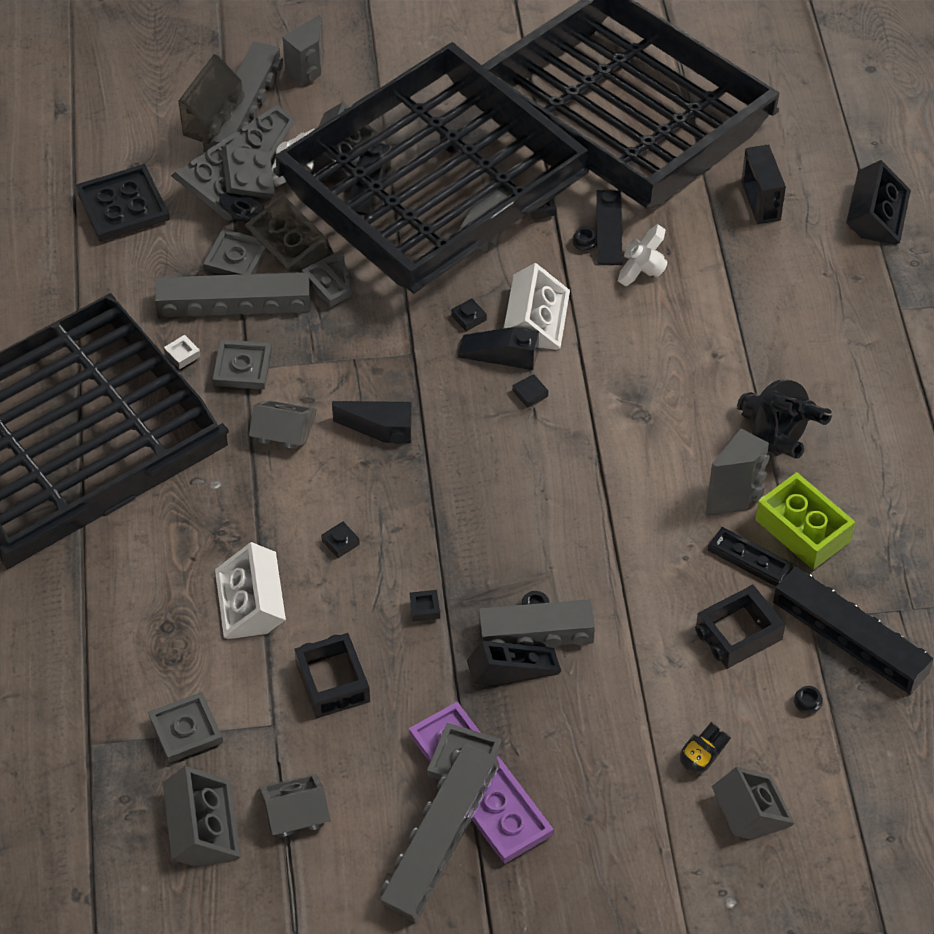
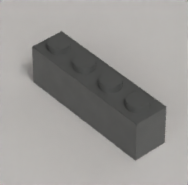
M591 599L479 609L481 642L491 641L551 648L560 645L575 644L581 646L587 643H594L595 625Z

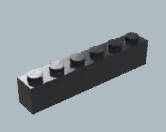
M795 566L776 586L774 604L909 695L930 674L934 658L926 650L916 647L907 641L902 634L892 631L883 625L879 619L871 617L855 603L847 601L838 595L834 589L826 587L814 579L810 573L804 572Z

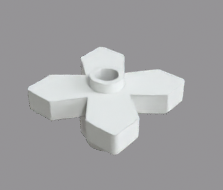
M657 224L648 230L641 242L635 239L627 245L624 257L629 260L621 269L618 282L628 286L635 281L641 271L648 276L653 275L654 277H658L664 272L667 260L664 259L663 254L656 250L664 239L666 230Z

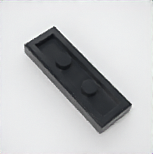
M721 527L708 545L709 552L774 586H777L793 569V563L724 527Z

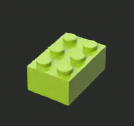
M797 472L758 500L755 518L759 524L812 570H815L852 541L856 523Z

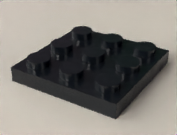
M145 164L75 185L76 192L99 242L170 220L169 212Z

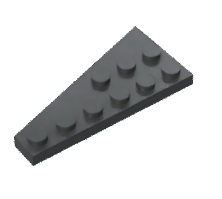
M275 105L198 158L175 171L171 177L230 222L233 219L231 214L225 211L218 201L220 195L227 192L222 148L225 145L268 151L271 159L295 119L278 105Z

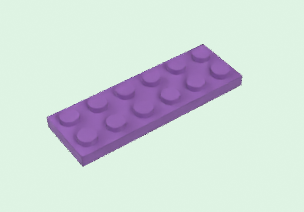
M458 702L409 728L410 737L429 762L432 760L447 723L480 732ZM497 756L500 767L471 820L505 864L552 837L554 829L500 757Z

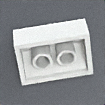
M536 263L513 275L504 328L519 327L539 331V348L560 349L570 290Z
M250 542L215 569L224 638L234 639L268 634L286 620L276 552Z

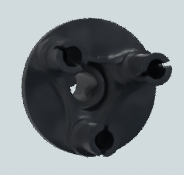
M780 379L771 383L760 395L752 392L744 393L740 396L737 403V409L743 411L741 415L751 419L752 434L769 443V452L777 455H789L795 459L803 455L804 445L798 442V440L803 435L808 421L812 420L822 425H827L832 418V415H828L832 413L830 409L817 406L813 401L809 400L808 394L801 384L789 379Z

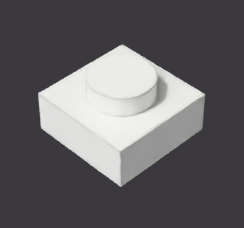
M185 335L164 347L165 355L179 369L201 357L200 350Z

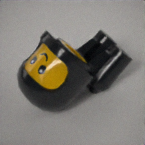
M710 722L699 736L693 734L681 749L680 762L692 773L701 774L707 771L731 739L726 732L719 731L720 728L713 722Z

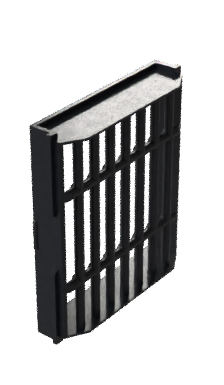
M580 0L482 64L483 67L588 150L586 167L591 172L646 209L664 202L751 138L769 115L773 117L779 112L777 105L780 92L634 0ZM607 17H610L643 40L639 43H631L602 23ZM598 32L626 51L622 54H616L590 36ZM582 42L611 62L600 64L575 48V46ZM652 44L718 88L714 91L704 90L643 50ZM567 53L595 73L584 75L558 57ZM634 56L701 100L690 102L630 63L629 60ZM550 63L579 83L576 86H569L543 68ZM618 67L622 68L686 111L683 113L673 112L613 73V71ZM535 74L563 94L559 97H553L527 80V78ZM602 78L607 79L670 122L667 124L657 123L597 82ZM519 85L547 105L545 107L540 106L514 87ZM586 89H590L655 133L651 136H644L581 93ZM727 92L746 104L747 107L738 112L719 98ZM570 100H574L639 144L635 147L626 146L565 104ZM711 105L730 117V119L723 123L703 109ZM558 111L623 156L620 158L616 157L552 113ZM696 116L715 130L707 134L688 120ZM680 127L700 141L692 146L674 134L673 131ZM664 138L684 152L676 157L656 143ZM648 149L668 164L663 168H659L640 154ZM633 161L652 175L648 178L628 165V163Z
M451 42L276 154V167L273 168V173L279 178L283 176L299 200L398 286L407 288L415 294L473 254L480 246L523 216L529 215L587 175L589 169L586 167L588 150L454 42ZM445 74L448 75L453 83L423 104L416 103L410 98ZM457 92L466 98V100L440 117H433L428 113V111ZM401 103L411 110V112L348 153H340L334 147ZM474 105L483 112L456 131L449 130L444 126ZM421 118L428 124L364 167H357L352 163L353 160L414 120ZM490 119L500 125L474 144H466L461 140V138ZM436 131L444 137V139L382 180L373 181L368 176ZM507 132L517 139L490 158H483L478 154L479 151ZM453 145L461 151L399 194L390 195L385 191L386 188L449 146ZM524 146L533 152L532 155L507 172H500L494 167ZM325 152L335 160L314 175L303 167ZM467 159L472 160L478 165L413 210L406 209L401 204ZM540 160H543L550 166L549 169L524 186H517L511 181ZM342 167L351 174L330 189L321 183V181ZM485 172L495 179L432 223L424 224L418 219ZM357 182H361L368 188L346 204L337 197ZM502 186L512 193L448 238H441L435 233ZM375 195L384 202V204L363 218L354 211V209ZM391 210L401 217L380 232L370 225ZM408 224L418 231L396 247L387 240V238ZM424 239L429 240L435 246L414 261L404 254Z
M111 293L0 351V381L64 347H67L71 352L69 355L1 390L0 403L74 363L81 364L85 369L0 415V436L2 437L0 439V451L7 448L11 449L16 455L0 464V476L18 466H24L29 474L1 488L0 501L33 483L39 484L43 489L42 492L0 514V561L7 570L98 518L110 514L133 501L139 495L228 446L227 434L229 429L223 423L217 424L202 398ZM109 323L115 328L114 331L82 348L75 342ZM121 338H124L129 344L128 347L96 364L88 357ZM135 354L143 361L109 381L101 373ZM149 370L157 377V379L124 397L116 391V388ZM88 379L94 380L99 385L13 433L5 425ZM164 386L171 393V396L138 414L130 407L131 404ZM101 396H106L113 402L27 450L19 443L20 440ZM178 403L186 411L152 431L143 423ZM115 413H122L127 419L40 468L33 460L36 456ZM192 420L201 429V431L167 450L158 441L161 437ZM129 430H136L141 436L55 485L46 477ZM143 447H150L156 454L153 458L70 504L61 496L62 492ZM46 501L53 502L58 508V511L11 537L7 536L2 527Z

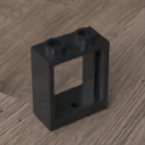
M770 145L745 148L741 183L756 223L764 224L781 221L786 186Z
M751 585L700 611L697 614L695 630L698 637L702 641L705 640L711 647L715 659L721 661L728 669L783 640L786 624L758 589ZM745 608L762 630L731 645L714 623Z
M349 633L332 635L325 640L305 643L294 649L296 666L316 719L370 702V687ZM346 653L356 681L318 692L308 664Z

